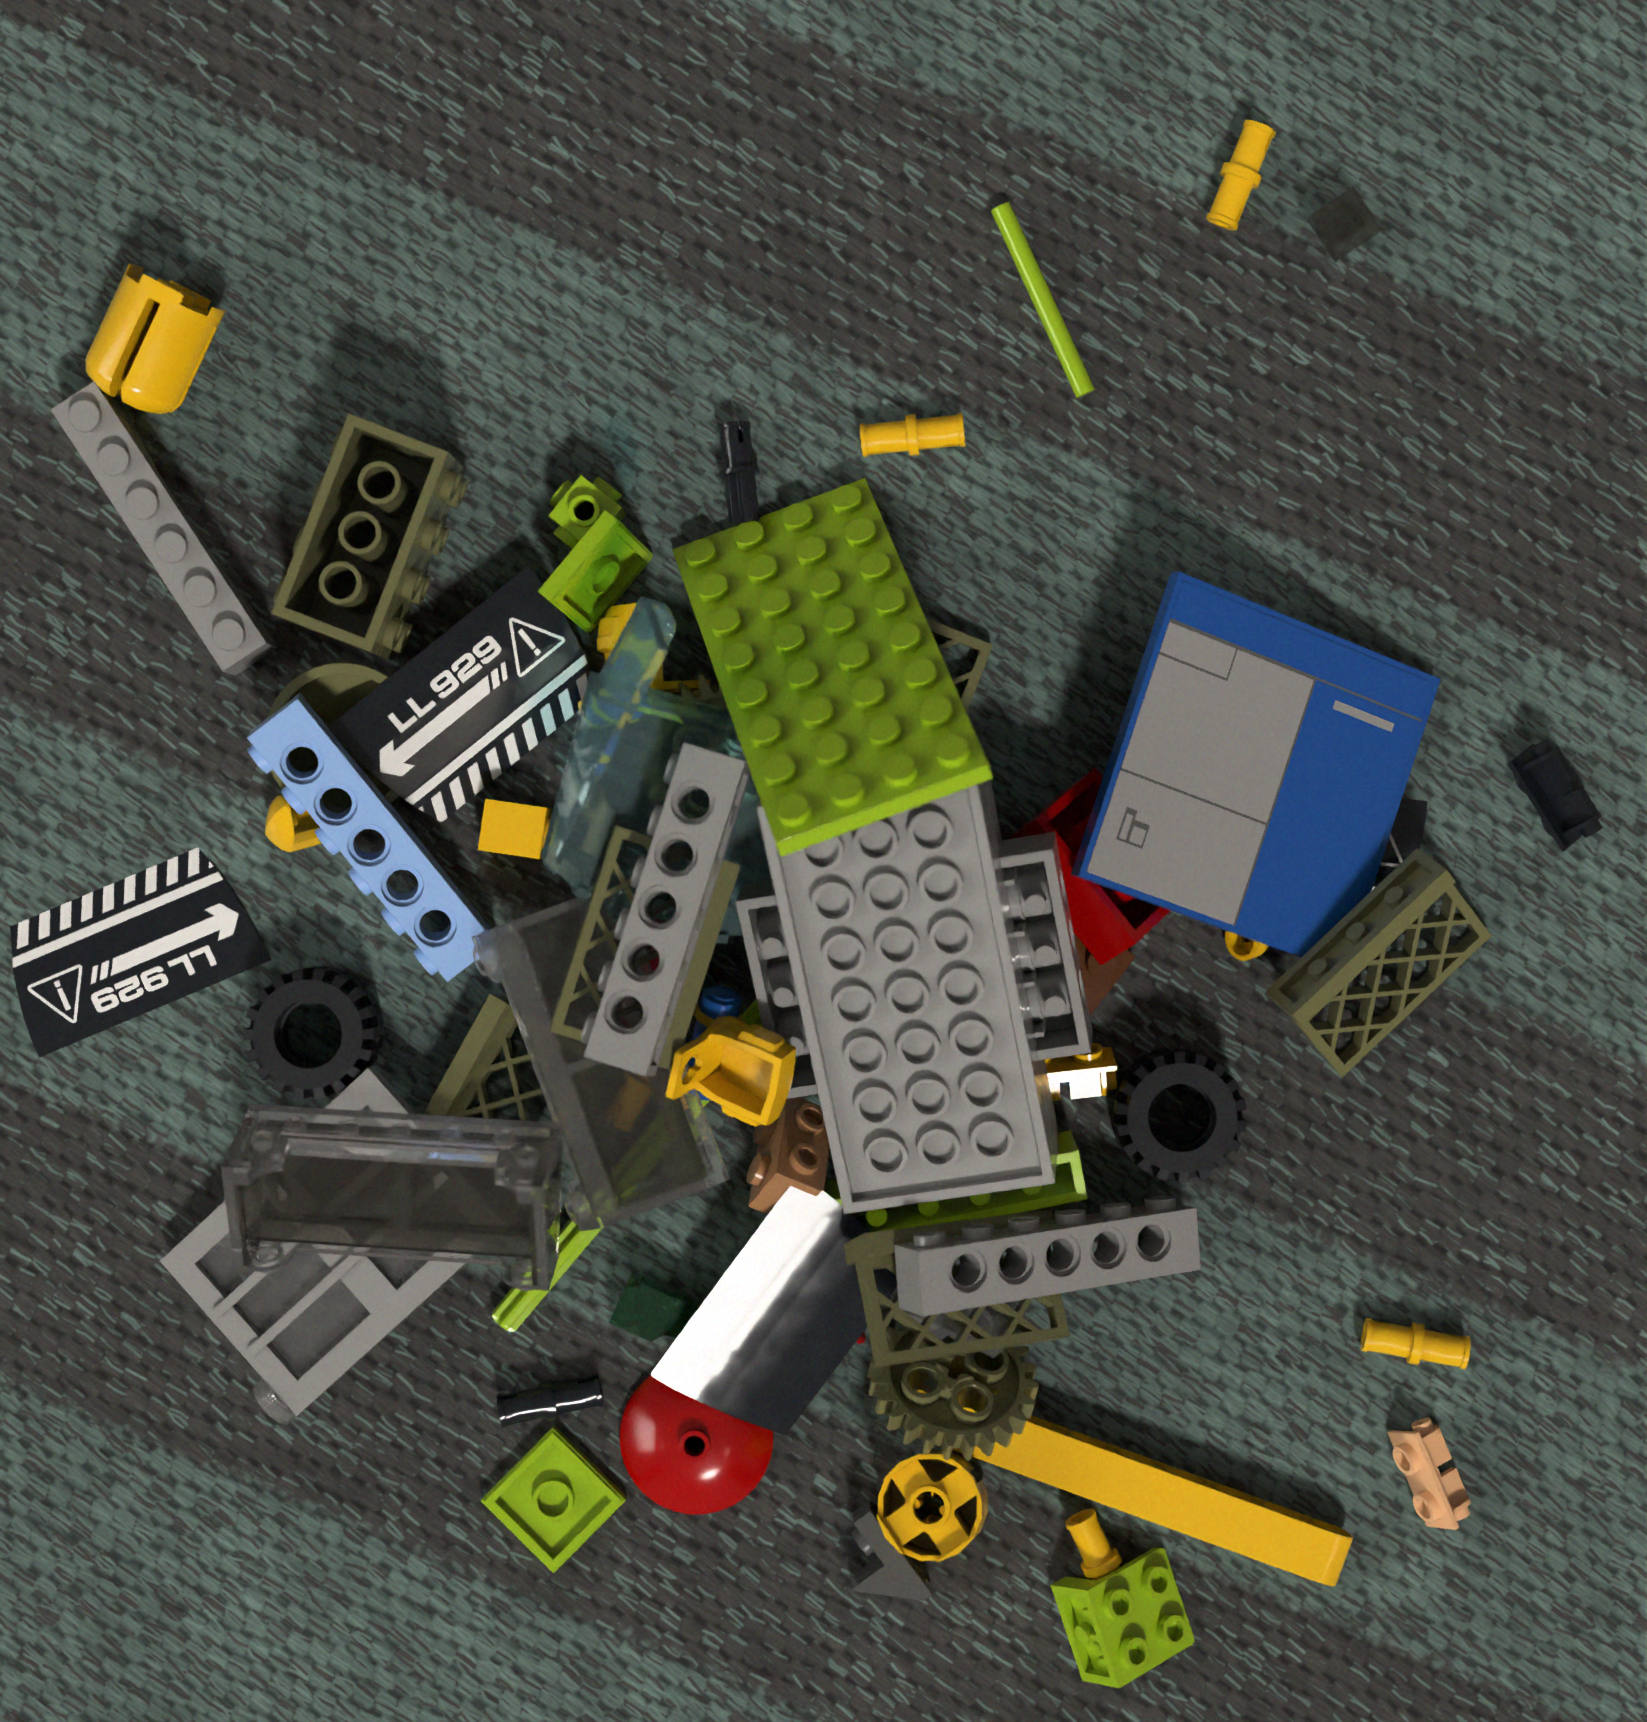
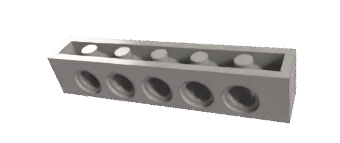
M684 742L680 754L674 752L671 755L664 775V783L670 785L664 805L657 804L648 825L647 834L653 836V840L647 857H639L632 874L631 887L637 888L631 909L624 908L616 924L614 938L620 940L614 961L609 959L606 961L599 978L598 991L604 992L598 1013L590 1012L583 1028L581 1042L587 1044L584 1057L639 1075H656L750 779L751 772L746 761ZM695 791H705L710 800L707 813L701 818L690 819L685 812L686 799ZM680 842H687L693 850V860L688 868L676 872L669 865V852L674 845ZM669 893L676 901V913L669 922L659 924L653 917L652 905L657 897ZM652 945L659 953L660 963L653 974L644 976L636 967V956L643 947ZM630 997L639 1000L643 1007L642 1020L633 1028L626 1027L619 1017L621 1004Z
M1158 1195L1144 1198L1145 1206L1131 1208V1203L1112 1202L1101 1204L1099 1206L1100 1213L1086 1215V1211L1082 1209H1067L1054 1212V1220L1040 1222L1039 1217L1022 1216L1008 1219V1227L993 1229L992 1224L978 1223L962 1226L960 1235L946 1237V1232L944 1231L913 1234L914 1242L894 1245L899 1309L920 1316H929L1201 1270L1197 1208L1176 1204L1175 1196ZM1142 1230L1143 1236L1138 1246V1235ZM1098 1237V1246L1093 1253L1092 1245L1094 1239ZM1052 1243V1256L1047 1261L1046 1252L1049 1245ZM1006 1250L1007 1260L1004 1267L1000 1270V1257ZM959 1257L960 1269L957 1275L953 1278L952 1266L954 1261Z

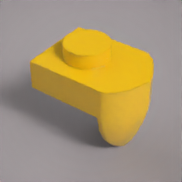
M283 795L276 796L269 806L266 818L265 835L268 839L286 852H294L322 844L314 832L320 826L307 811L301 815L298 814Z

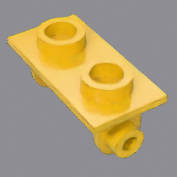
M1092 1043L1091 1053L1045 1059L1053 1101L1061 1100L1059 1084L1061 1082H1069L1071 1099L1107 1096L1108 1090H1115L1117 1088L1115 1072L1117 1071V1064L1111 1047H1102L1100 1044Z

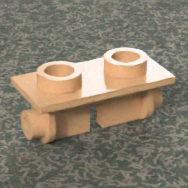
M1426 1417L1411 1424L1413 1431L1391 1430L1387 1432L1394 1447V1461L1407 1478L1414 1495L1413 1506L1419 1517L1425 1521L1427 1527L1452 1530L1460 1528L1457 1521L1470 1515L1468 1506L1471 1504V1500L1467 1495L1457 1468H1449L1442 1473L1439 1472L1438 1466L1452 1459L1439 1425H1433L1430 1417Z

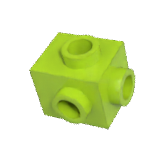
M582 475L578 477L574 484L566 480L549 502V505L554 509L548 516L558 525L553 534L573 549L605 510L625 526L621 520L625 517L626 513L617 504L622 495L598 476L593 483L589 482ZM584 502H588L594 505V515L589 520H579L576 517V511Z

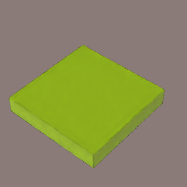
M605 510L538 592L589 634L606 615L607 610L617 602L651 561L653 554L625 526Z
M554 1425L482 1497L481 1502L550 1571L555 1573L626 1501L627 1496Z

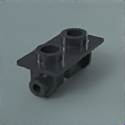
M1545 739L1536 745H1530L1508 763L1514 773L1517 786L1522 792L1527 794L1541 817L1545 831L1555 839L1562 852L1567 850L1581 836L1584 838L1589 837L1603 828L1598 820L1602 815L1595 807L1584 787L1580 786L1567 793L1562 786L1577 776L1558 745L1552 746L1550 741Z

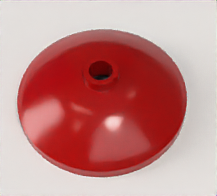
M652 1375L647 1377L632 1394L626 1405L620 1425L621 1455L633 1482L655 1503L683 1514L714 1513L729 1508L744 1499L758 1485L765 1474L773 1450V1431L740 1420L672 1389L652 1377ZM690 1436H698L704 1441L705 1447L699 1452H692L686 1447L685 1441Z

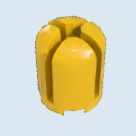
M131 263L127 266L85 358L86 373L101 391L112 397H116V395L121 396L122 402L148 413H170L183 404L226 310L211 307L210 311H207L211 300L172 280L170 282L161 278L155 280L144 273L142 274L144 268Z
M931 1450L927 1455L919 1453L899 1462L885 1476L878 1495L877 1520L885 1539L900 1554H906L920 1561L940 1562L959 1554L981 1532L988 1514V1491L982 1479L976 1482L975 1477L970 1473L975 1467L969 1461H966L964 1457L954 1453L951 1454L949 1460H944L942 1450ZM930 1491L932 1497L937 1493L943 1499L944 1504L939 1509L943 1517L931 1514L921 1520L917 1516L915 1509L920 1508L924 1504L925 1492Z

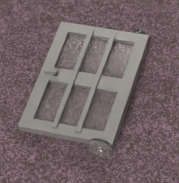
M373 1065L356 1078L162 1258L160 1262L262 1377L253 1388L255 1398L261 1408L275 1421L289 1424L507 1227L512 1221L505 1213L512 1208V1204L508 1196L496 1185L490 1184L484 1190Z

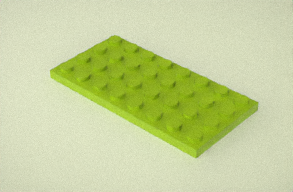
M865 478L761 516L758 522L741 523L738 526L672 549L781 857L993 779L987 759Z

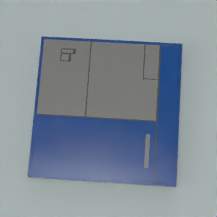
M1171 572L1071 875L1301 958L1372 891L1441 679L1182 572Z

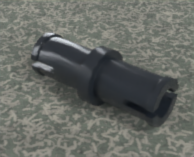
M598 1373L553 1384L552 1379L541 1381V1387L496 1395L502 1428L548 1417V1421L551 1422L559 1420V1414L604 1406Z

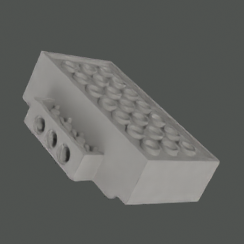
M987 780L781 857L760 801L757 806V812L772 879L744 883L735 903L763 1028L784 1037L787 1043L796 1047L793 1081L787 1099L819 1095L844 1214L1054 1184L1056 1179L1059 1131L1045 1059L1091 1053L1092 1026L1055 832L1002 840L991 780Z

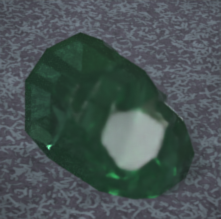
M632 1272L609 1323L650 1342L661 1336L676 1338L701 1304L687 1295L651 1278Z

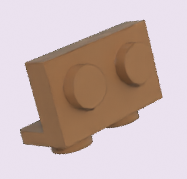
M800 1097L786 1099L779 1118L767 1126L762 1124L756 1126L753 1134V1142L758 1144L746 1178L747 1183L752 1184L748 1206L766 1214L790 1186L813 1196H818L824 1190L830 1146L822 1108Z

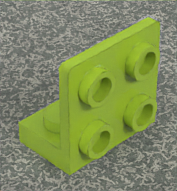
M1154 1547L1097 1581L1065 1576L1050 1585L1082 1681L1121 1688L1194 1643V1636L1164 1548Z

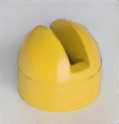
M1225 932L1227 949L1238 960L1247 961L1257 958L1269 948V946L1255 941L1245 942L1244 937Z

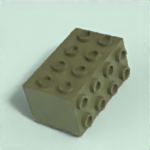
M348 413L344 426L339 429L331 449L332 457L325 475L320 478L312 498L313 506L307 522L302 526L296 537L293 547V558L288 571L281 578L277 586L271 614L392 661L395 651L402 653L408 643L412 624L407 623V619L413 604L421 605L427 594L431 576L425 574L432 555L439 557L446 545L450 528L444 526L451 506L458 508L462 503L467 490L468 479L463 478L465 469L448 451Z

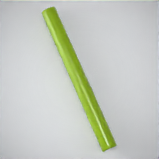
M1010 202L995 207L991 210V213L1076 398L1093 392L1095 390L1093 383Z

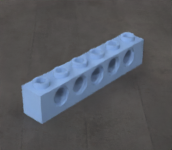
M301 693L250 731L247 739L251 742L252 746L247 751L251 758L266 774L274 770L286 785L281 792L287 802L298 814L301 815L307 811L320 826L314 831L320 842L332 855H336L339 851L353 867L348 871L350 878L366 896L372 892L375 893L386 907L381 911L385 921L399 936L407 932L418 946L413 951L414 955L430 975H434L439 971L448 982L497 944L496 933ZM297 747H307L313 750L318 758V766L309 772H300L294 769L289 762L288 756L290 751ZM340 788L350 795L352 805L344 812L335 813L324 806L322 795L329 789ZM373 829L383 836L385 845L377 852L367 853L357 846L355 837L362 830ZM397 870H408L416 876L418 884L413 890L400 893L393 890L389 885V876ZM439 910L447 914L450 924L441 932H430L423 927L420 920L428 911Z

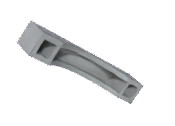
M93 381L52 408L51 411L221 670L236 676L277 649L278 646L249 602L220 566L182 511L156 469L138 433L115 398L101 391Z

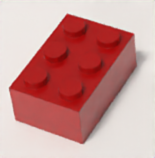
M1094 768L1057 795L1008 839L1055 832L1074 933L1097 962L1103 965L1135 945L1170 911L1071 875L1103 778L1098 770Z

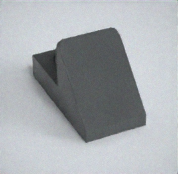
M868 1500L853 1512V1524L856 1528L851 1533L859 1547L868 1557L876 1553L878 1558L851 1577V1590L913 1600H926L932 1595L931 1582L912 1557L900 1554L885 1539L877 1520L878 1511L872 1502Z

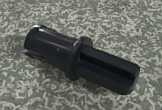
M737 421L719 424L717 428L720 435L723 470H720L718 473L720 479H725L729 522L735 526L750 521L758 522L760 517L755 476L760 474V468L754 466L750 434L751 423L749 421H741L740 426H738Z

